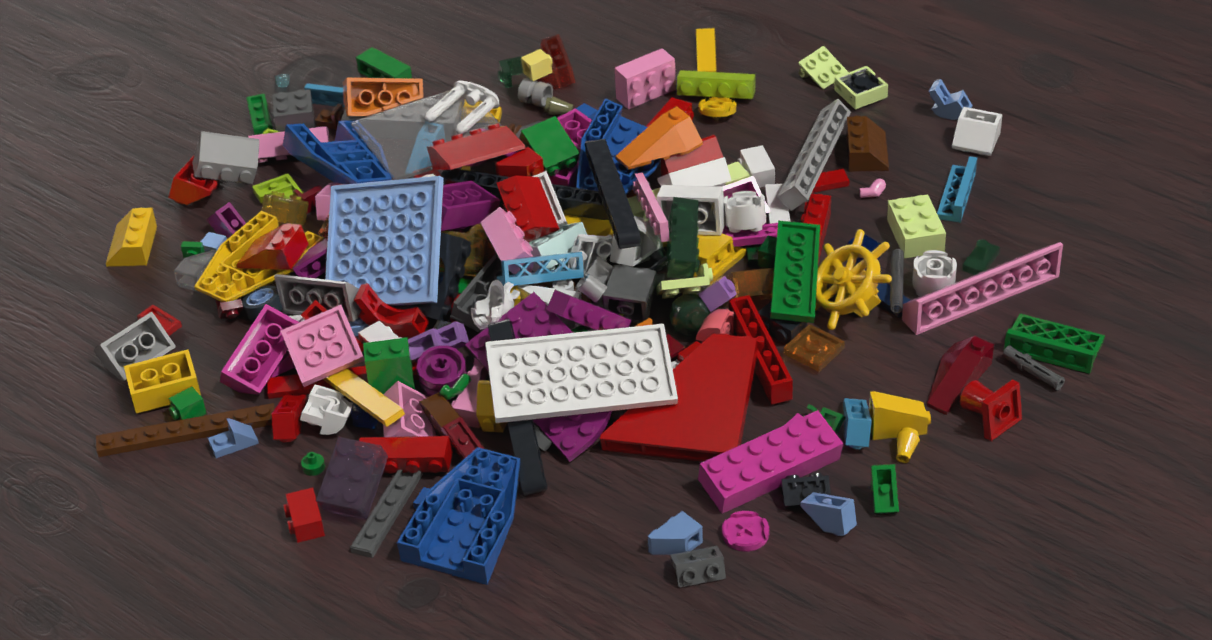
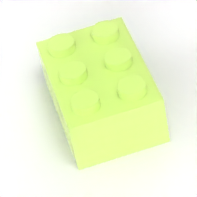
M928 195L888 201L887 220L899 248L904 252V258L923 256V252L930 250L945 252L946 232Z

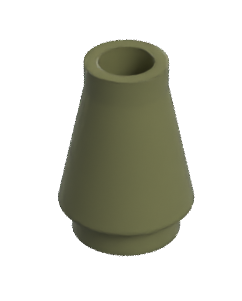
M553 96L552 98L547 97L544 112L549 113V115H564L573 110V104Z

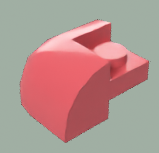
M717 309L710 313L704 319L697 333L696 340L703 343L711 334L725 333L733 336L734 312L728 309Z

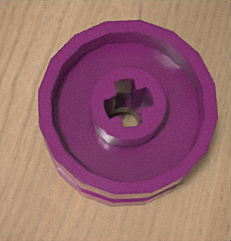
M438 345L429 348L421 354L417 361L419 386L422 394L427 397L440 393L444 385L452 388L462 374H467L466 363L462 353L450 346ZM457 395L456 397H454L453 399L447 400V401L449 402V401H452V400L457 399L458 395Z

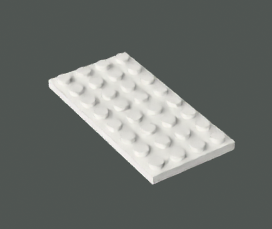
M664 324L485 342L495 423L678 404Z

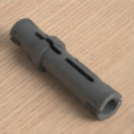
M1010 345L1003 351L1002 357L1017 365L1019 370L1027 371L1056 390L1061 389L1064 385V377L1034 361L1029 354H1022Z

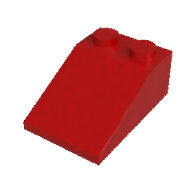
M283 224L257 238L236 264L237 268L291 270L309 245L302 225Z

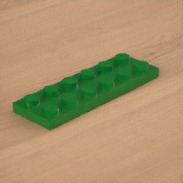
M778 220L770 318L814 323L820 225Z

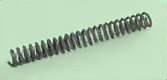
M895 249L891 254L890 310L893 313H900L903 310L904 252L901 249Z

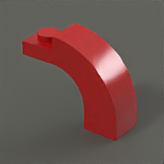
M368 283L360 286L354 299L362 309L359 317L370 326L380 321L386 327L389 326L393 333L401 338L408 337L410 339L424 333L429 322L418 307L397 309L387 305L378 297Z

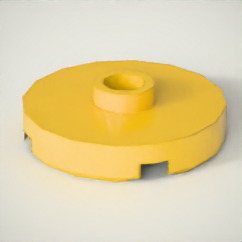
M712 97L710 101L706 102L703 99L699 102V112L710 117L729 116L736 112V102L732 103V99L726 97Z

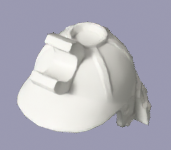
M499 280L492 281L487 298L477 301L475 308H471L474 324L480 330L488 328V324L499 321L505 313L514 307L513 299L518 298L520 292L513 290L510 293L511 288L514 286L513 283L507 282L503 286Z

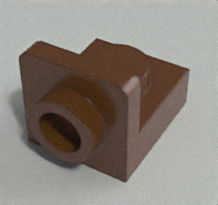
M337 104L333 111L322 109L315 119L316 127H327L337 130L338 121H341L344 113L342 104Z

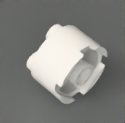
M741 191L733 193L732 198L728 199V196L724 198L725 225L729 227L730 232L737 233L741 230L749 229L754 232L762 230V225L766 223L765 196L763 194L759 197L756 196V192Z
M930 250L923 252V256L919 258L917 256L914 259L912 284L918 296L922 297L955 283L957 263L954 258L947 257L948 253Z

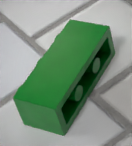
M373 47L356 57L358 72L368 78L412 79L410 66Z

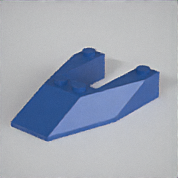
M356 120L338 121L334 142H320L304 123L286 125L283 147L290 155L332 182L356 184L392 180L382 147Z

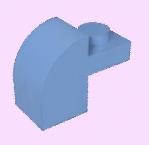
M941 79L934 81L929 90L930 97L935 102L932 111L941 118L956 120L959 118L963 107H972V103L964 90L950 94Z

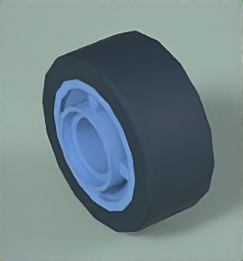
M275 286L260 287L248 293L242 300L245 314L251 321L256 320L265 304L280 312L283 310L278 290Z

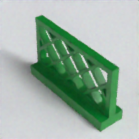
M1019 314L1012 328L1006 332L1004 350L1010 345L1022 354H1029L1032 359L1090 374L1093 363L1104 342L1105 335ZM1036 330L1039 332V333H1036V334H1032V333H1031V331H1036ZM1065 334H1070L1074 336L1067 337ZM1059 336L1060 339L1054 340L1052 337ZM1074 342H1080L1081 344L1075 345Z

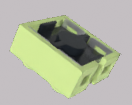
M868 66L835 77L834 90L854 109L888 97V84L880 77H875V73Z

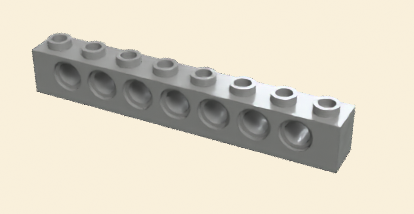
M836 99L821 110L777 196L791 211L809 199L847 121V117L851 113L839 99Z

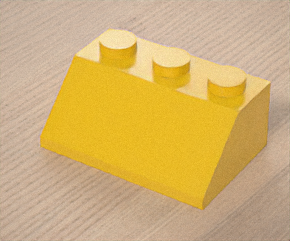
M132 208L117 224L106 261L107 267L147 265L157 228L153 208Z

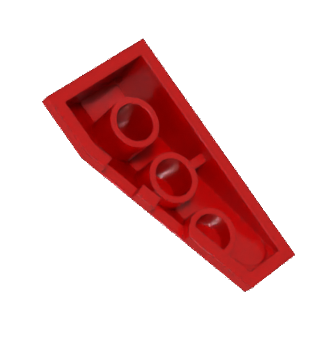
M194 156L173 178L168 198L173 199L178 204L188 205L207 197L217 187L216 179L195 177L192 164Z

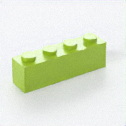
M680 70L677 76V95L753 99L755 94V74Z

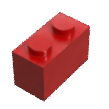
M309 488L286 494L288 504L283 505L286 518L291 517V520L287 521L290 535H296L297 543L325 536L314 489Z

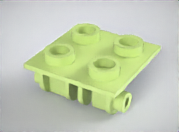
M824 46L798 62L801 66L799 75L805 78L810 76L823 90L835 82V77L849 73Z

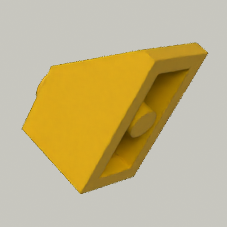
M479 380L477 384L476 416L483 432H503L508 422L495 423L490 381Z

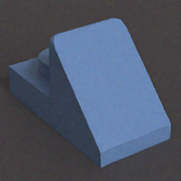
M227 418L229 431L208 438L216 458L259 444L252 426Z

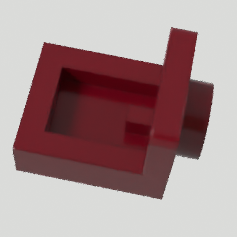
M318 185L303 194L297 189L293 190V203L295 207L302 210L305 214L316 210L315 196L323 188Z
M241 299L228 302L215 300L220 319H231L241 315L243 308Z

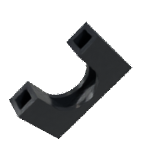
M441 232L439 257L444 263L445 273L441 284L438 286L437 303L395 305L394 308L409 309L418 307L426 318L447 323L451 316V305L459 293L458 285L465 273V263L471 254L472 242Z

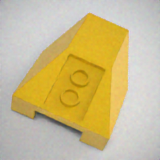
M260 211L224 241L194 286L195 290L221 302H228L239 299L260 287L274 283V276L276 274L290 275L294 273L293 267L291 270L237 268L236 266L257 238L279 227L277 217ZM310 231L305 232L309 245L297 262L311 247L324 240V238Z

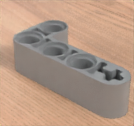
M597 256L575 288L592 301L597 302L607 289L605 283L609 279L614 267Z

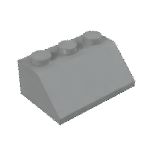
M201 131L192 162L195 177L253 184L258 167L259 139Z
M150 312L100 344L93 351L106 369L122 381H125L127 378L124 366L161 357L176 346L153 312Z

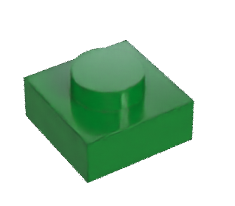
M182 242L181 251L184 262H205L206 255L203 242Z

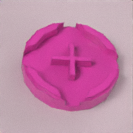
M735 512L730 515V518L724 520L722 537L730 548L737 551L748 552L757 550L768 541L769 525L764 517L763 519L759 517L756 512Z

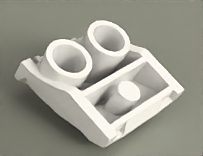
M577 235L571 252H582L584 274L597 256L607 261L606 258L613 250L611 243L613 240L612 235ZM576 257L569 259L568 268H577Z

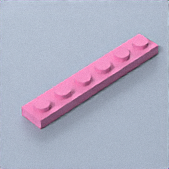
M635 174V181L632 182L634 194H637L638 202H641L642 210H645L646 218H649L654 235H658L661 242L670 241L668 221L644 174Z

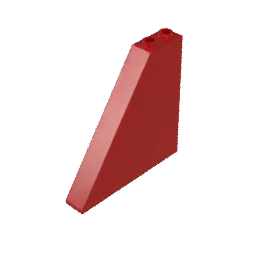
M725 333L711 334L673 369L678 404L628 409L601 434L602 450L704 462L740 446L758 352L757 338L732 336Z

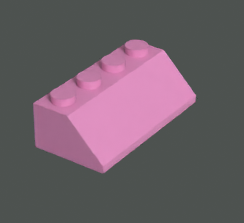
M327 127L309 128L320 142H329ZM285 131L248 136V138L259 139L258 163L268 162V158L273 157L276 158V161L286 160L287 156H290V153L283 147Z

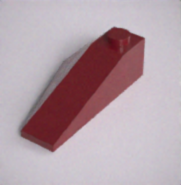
M976 336L954 343L942 356L927 406L947 415L960 401L961 394L966 385L971 381L978 380L992 364L994 344Z

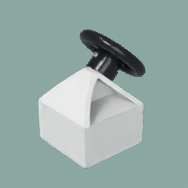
M634 216L640 232L641 246L619 249L613 234V250L610 256V262L635 266L651 258L654 265L649 269L658 273L682 254L681 250H675L667 254L662 247L663 243L658 235H654L653 227L650 226L649 219Z

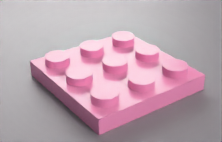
M342 305L281 330L304 387L365 361Z

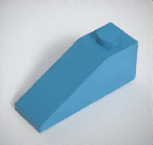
M844 398L845 444L854 449H861L863 446L869 447L872 420L867 401Z

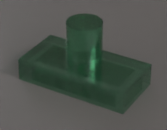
M978 240L975 249L963 263L962 271L974 275L986 271L998 256L1000 247L990 244L987 240Z

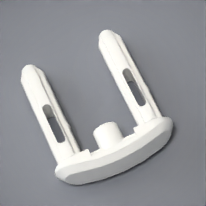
M457 81L454 83V88L426 112L425 120L427 122L434 121L460 97L466 98L467 103L472 106L478 101H482L477 108L457 125L456 132L464 134L491 109L499 107V98L494 92L483 86L467 81Z

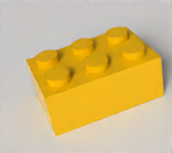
M189 349L124 366L136 413L170 405V397L190 387H193L201 396Z

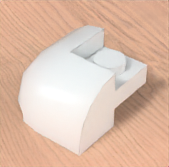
M315 384L309 394L308 402L302 411L300 420L306 421L311 425L322 426L320 434H334L344 427L352 411L353 403L344 399L342 393Z

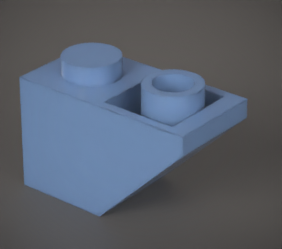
M682 511L648 535V552L651 555H671L692 551L703 542L702 525Z

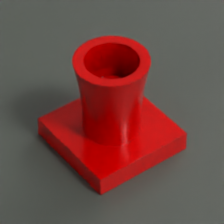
M1013 379L995 392L988 389L981 382L974 380L966 385L961 394L960 404L963 409L983 415L984 438L990 441L1022 420L1020 383Z

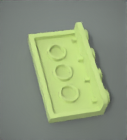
M707 263L702 264L696 270V278L661 281L656 287V295H662V299L675 298L674 296L678 295V293H683V297L697 294L699 291L707 288L710 282L713 281L712 268H708Z

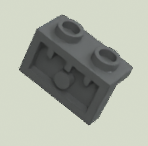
M718 546L670 555L679 587L726 578L724 558Z

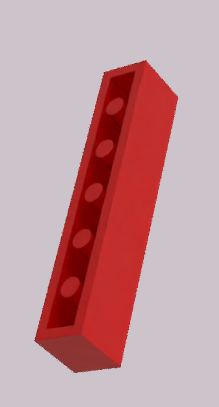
M750 295L730 299L729 311L734 312V330L737 336L757 338L758 352L754 371L771 405L792 400L793 380Z

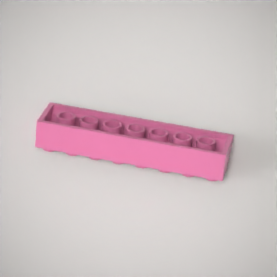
M1060 242L1043 247L904 303L902 320L918 335L1059 277L1063 244Z

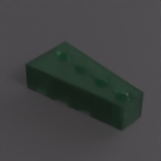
M673 197L668 222L670 241H667V277L687 279L693 278L694 272L698 273L700 260H698L699 238L697 237L698 200Z

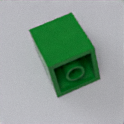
M556 116L521 130L519 139L525 144V148H531L543 158L544 172L547 171L548 176H554L559 171L565 168L570 169L577 164L580 153Z
M408 337L363 343L368 384L382 394L388 391L397 381L415 390Z

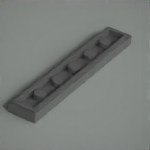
M402 470L396 472L351 545V553L370 558L374 557L424 472L420 470L417 473H403Z

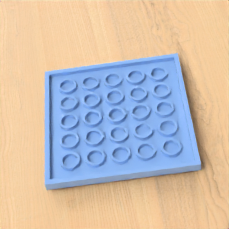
M432 176L331 186L325 280L348 282L357 288H360L362 284L368 283L378 297L389 306L437 303L443 177Z

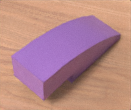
M453 322L438 330L433 328L408 339L412 363H416L421 354L429 348L441 345L459 349L466 346L465 344L469 342L464 324L459 322Z

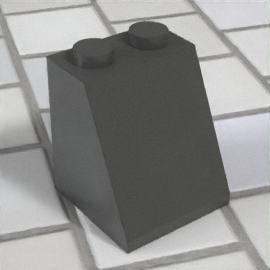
M614 265L606 285L607 289L603 293L604 309L616 314H624L623 317L630 319L631 323L639 324L647 320L650 315L657 285L656 271L648 268H633L628 265Z

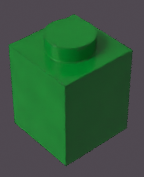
M193 387L169 398L171 405L169 412L174 420H184L207 414L203 398Z

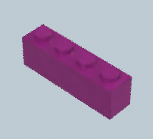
M556 289L546 309L595 330L626 328L631 323V320Z

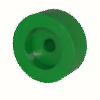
M309 452L301 461L303 472L306 475L316 476L325 469L324 458L318 453Z

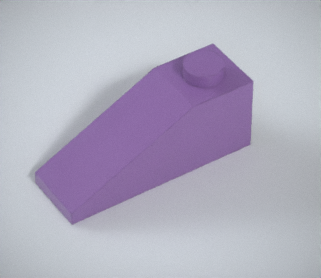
M723 276L699 293V296L710 312H712L737 293L732 281L727 280Z

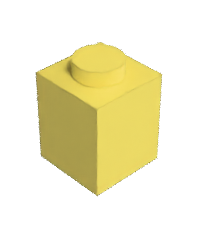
M541 49L521 57L523 72L532 81L552 73V59L549 54H546Z

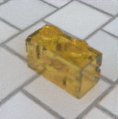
M277 191L264 195L261 211L277 217L278 222L300 225L306 223L308 201H303L302 196L290 195V198L284 197V193Z

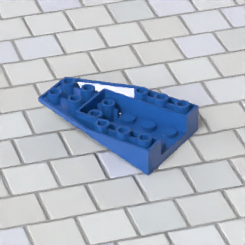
M604 99L583 135L576 188L598 191L586 156V141L606 139L626 194L633 190L632 182L635 181V174L643 173L645 178H647L661 163V158L652 160L651 164L628 170L615 159L619 152L648 128L622 117V105Z
M477 447L427 491L397 542L400 560L488 585L514 518L520 458Z

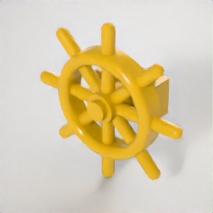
M862 229L856 231L853 244L845 245L836 250L829 243L824 245L827 257L818 267L815 311L822 307L831 313L827 324L829 330L836 328L839 315L855 312L861 318L868 316L869 311L881 302L877 295L879 292L877 289L878 283H890L892 281L890 275L880 274V264L877 259L889 249V243L883 242L870 252L861 246L865 234ZM857 257L864 258L855 266ZM847 260L846 267H844L842 263ZM827 284H833L829 289H827ZM837 293L835 302H830L829 299Z

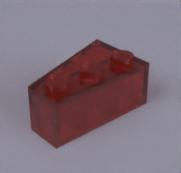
M560 35L542 39L540 49L550 55L553 62L551 65L552 73L536 81L552 85L553 90L576 83Z

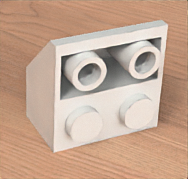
M963 107L958 118L952 148L991 156L1001 132L1002 114Z

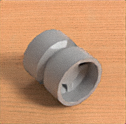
M529 78L523 79L518 89L519 101L527 104L533 103V105L545 108L547 97L552 98L553 94L552 85L537 82L536 80L532 81Z

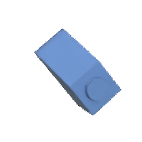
M813 492L800 502L801 507L824 532L842 536L846 535L857 525L854 499Z

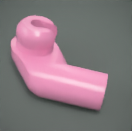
M876 179L870 187L860 188V198L879 197L886 188L885 181L883 179Z

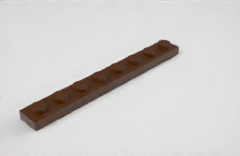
M274 403L96 435V451L98 457L212 437L229 431L227 418L252 426V429L271 426L272 412L275 406Z

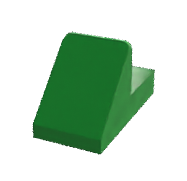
M895 464L871 466L870 490L873 492L874 514L899 512Z

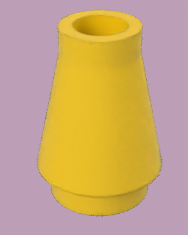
M902 428L897 434L896 459L901 463H908L910 461V457L920 441L919 434L915 429Z

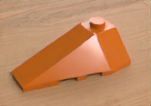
M346 78L343 81V101L347 116L367 117L423 98V79Z
M676 106L655 120L619 152L615 159L630 170L651 164L652 160L659 158L666 160L670 159V155L678 153L681 155L688 154L702 146L703 141L690 116Z

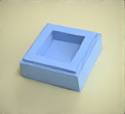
M208 232L201 241L203 242L204 251L216 253L220 245L227 240V237Z

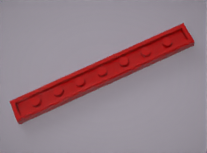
M417 362L412 363L414 381L419 380ZM366 366L347 368L368 383ZM298 374L272 377L267 382L269 399L284 397V395L310 394L315 384L333 390L336 389L323 379L304 387Z

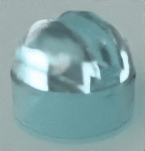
M289 74L274 76L278 87L286 88L289 85Z

